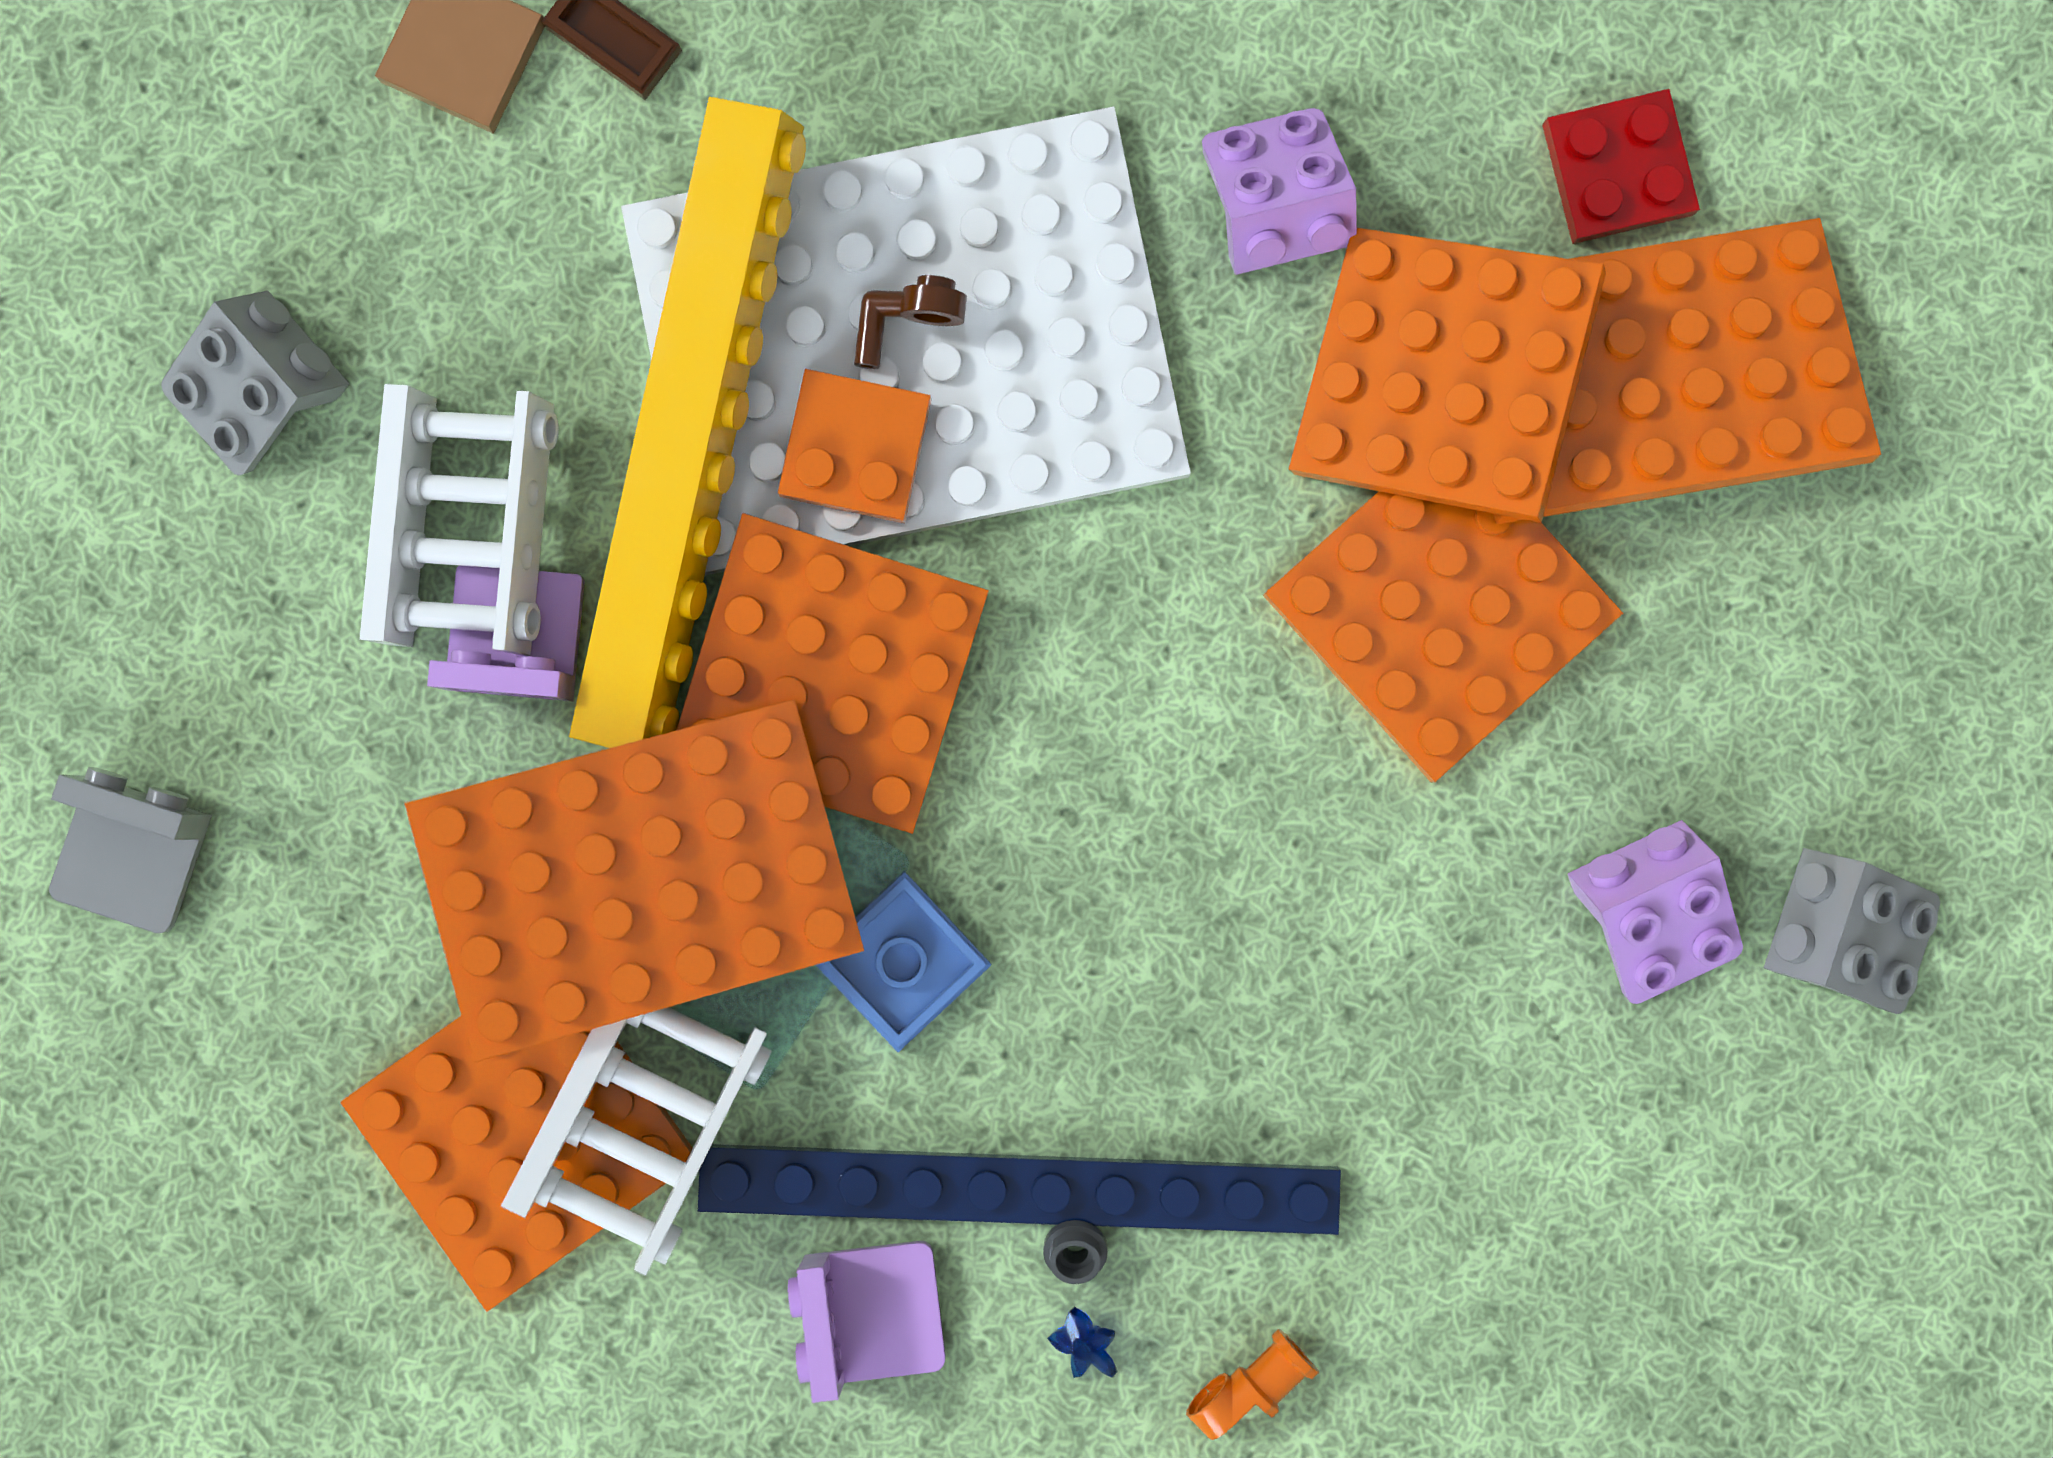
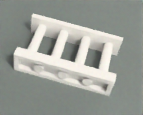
M384 384L360 640L392 646L413 647L414 632L418 627L494 632L492 649L531 656L532 641L537 638L541 624L540 610L536 604L549 456L550 450L557 443L559 432L557 416L554 413V404L529 391H517L514 415L439 412L436 408L437 398L409 385ZM437 437L512 441L508 479L432 475L430 471L432 444L436 441ZM431 500L505 504L502 543L426 538L424 534L426 506ZM425 563L500 568L496 606L420 601L418 597L420 569Z
M670 1007L592 1029L501 1207L525 1218L534 1203L546 1208L550 1202L642 1246L643 1248L635 1263V1271L646 1276L653 1260L665 1265L683 1228L673 1224V1221L743 1081L755 1085L770 1057L772 1050L762 1046L767 1033L754 1026L746 1043L743 1044ZM626 1023L636 1028L639 1027L640 1023H643L733 1067L716 1103L623 1059L625 1052L614 1046ZM597 1082L608 1087L610 1082L702 1126L703 1129L686 1163L592 1118L595 1111L584 1105L595 1083ZM565 1142L575 1147L578 1146L579 1142H582L673 1186L656 1222L563 1179L564 1171L553 1165Z

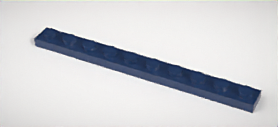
M712 1144L699 1169L697 1212L1054 1225L1070 1220H1080L1091 1223L1094 1226L1339 1235L1341 1170L1337 1166Z

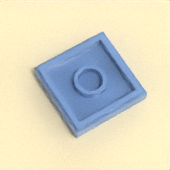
M903 871L855 916L864 951L817 964L816 966L889 1044L899 1052L992 964L918 884Z

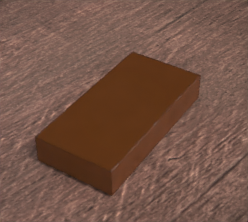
M557 0L541 21L548 31L644 100L647 99L682 52L677 42L618 0Z

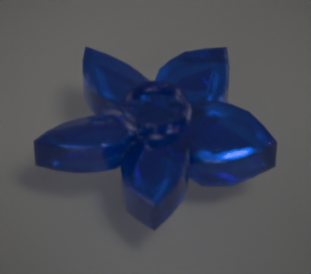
M1074 1306L1068 1312L1064 1326L1050 1334L1047 1339L1058 1351L1071 1354L1070 1364L1073 1378L1082 1376L1090 1368L1091 1364L1111 1378L1118 1372L1113 1359L1104 1350L1114 1340L1115 1331L1100 1326L1093 1327L1090 1317Z

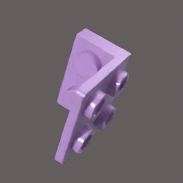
M458 566L455 575L453 603L496 606L500 568ZM539 571L536 604L540 610L541 624L537 638L532 641L531 656L492 649L494 632L450 629L447 662L429 661L427 686L447 691L573 701L585 584L584 578L578 574Z

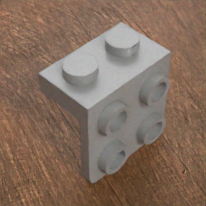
M268 290L214 301L162 380V390L165 396L236 475H243L254 470L295 412L333 402L342 395L349 385L348 381L331 363L328 355L314 344L293 320L287 308L276 300Z
M88 767L85 776L59 775L51 800L75 807L76 810L49 886L52 898L56 901L154 933L170 931L175 926L212 815L186 807L189 798L175 792L149 787L146 794L125 787L128 780L127 777L107 770Z
M1803 848L1764 969L1831 989L1884 1011L1900 1014L1907 1007L1909 998L1917 986L1919 967L1929 937L1934 932L1938 921L1939 896L1932 891L1869 863Z

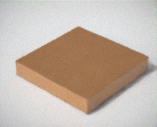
M411 0L375 76L381 83L494 134L544 29V25L541 22L544 17L542 14L511 0Z

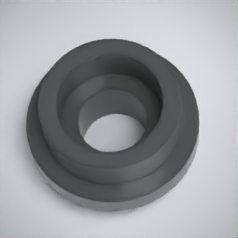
M1080 1220L1065 1221L1053 1227L1045 1237L1043 1246L1045 1263L1053 1274L1063 1282L1069 1284L1088 1282L1098 1274L1107 1260L1106 1238L1091 1223ZM1080 1246L1084 1249L1080 1251H1071L1067 1247Z

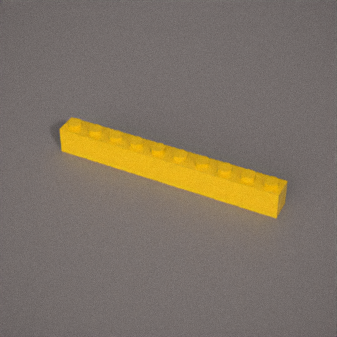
M709 96L569 734L570 738L612 748L677 730L679 712L675 706L680 684L688 677L693 662V650L689 646L694 621L702 614L707 599V588L705 583H703L708 558L715 553L721 536V525L717 519L722 495L729 490L735 473V461L731 456L737 430L741 429L748 415L749 397L745 391L751 366L758 362L762 352L763 333L760 329L763 310L765 302L770 301L776 289L777 268L774 261L779 238L785 236L791 222L792 208L788 198L793 175L799 172L805 159L806 141L803 135L804 126L782 110Z

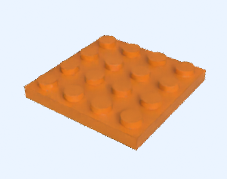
M1357 228V234L1349 238L1289 470L1293 474L1302 477L1542 523L1606 276L1604 264Z
M1380 491L1263 594L1266 600L1431 783L1441 778L1623 614L1618 606L1541 522L1521 520L1496 525L1493 513Z
M742 513L677 730L795 699L824 807L913 834L989 590Z
M460 1016L340 1102L486 1312L604 1229L550 1202L546 1208L534 1203L525 1218L501 1207L591 1030L474 1063L462 1016ZM617 1041L614 1047L624 1051ZM625 1052L623 1059L632 1062ZM597 1082L595 1083L584 1105L595 1111L592 1118L686 1163L693 1148L665 1108L610 1082L608 1087ZM565 1142L553 1165L564 1171L563 1179L628 1210L666 1184L582 1142H579L577 1147Z

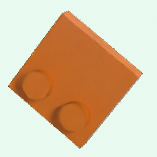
M805 369L777 494L781 498L905 524L932 401L931 395Z

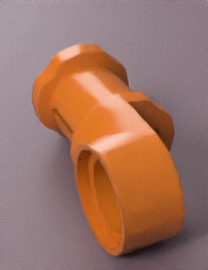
M1281 1329L1272 1334L1274 1343L1247 1369L1239 1366L1230 1376L1226 1373L1216 1376L1191 1401L1186 1415L1210 1440L1224 1435L1255 1405L1273 1418L1280 1410L1278 1403L1305 1377L1313 1379L1319 1373L1307 1355Z

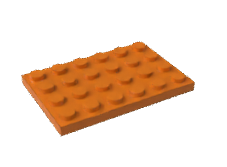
M1820 218L1570 258L1604 264L1606 276L1543 517L1873 463L1881 455ZM1494 514L1496 525L1525 520Z
M795 699L405 803L474 1063L864 951Z

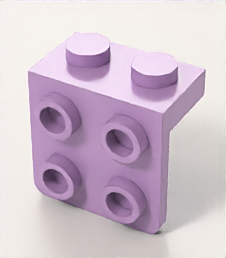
M1310 108L1293 111L1285 115L1229 127L1209 133L1203 137V154L1225 210L1228 254L1235 275L1346 248L1349 238L1357 234L1356 187L1325 115L1321 110Z
M1683 820L1668 827L1659 828L1638 841L1610 854L1601 855L1591 863L1567 873L1575 895L1602 925L1622 993L1633 1004L1642 1003L1732 961L1743 950L1720 858Z
M913 1241L806 1254L797 1269V1277L788 1279V1299L792 1318L802 1317L805 1342L796 1344L797 1374L800 1383L810 1382L812 1403L839 1400L844 1383L936 1372L944 1366L946 1353L933 1249L929 1243Z

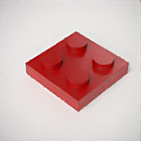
M1670 89L1547 117L1542 124L1572 244L1694 216L1700 210Z

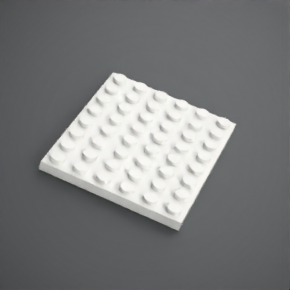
M1115 107L801 169L799 172L794 173L788 198L792 208L791 222L785 236L779 238L774 261L777 268L776 289L770 301L765 302L760 324V329L763 333L762 352L758 362L751 366L745 391L749 397L748 415L742 428L736 432L731 454L735 461L734 478L729 490L722 495L717 517L721 525L720 541L715 553L708 558L705 575L725 572L742 513L847 546H853L1188 478L1190 476L1188 458ZM688 192L621 206L651 359ZM936 275L954 280L956 282L955 290L967 295L965 319L962 325L934 326L913 322L903 317H885L879 369H866L854 365L861 301L864 294L868 291H903L905 286L917 284L918 276ZM805 369L931 395L932 401L905 524L781 498L777 494Z

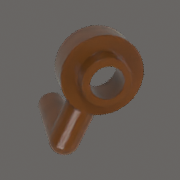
M936 275L918 276L917 284L905 286L903 291H868L864 294L861 301L854 365L866 369H879L885 317H903L913 322L934 326L962 325L965 319L967 295L955 290L956 282L954 280Z

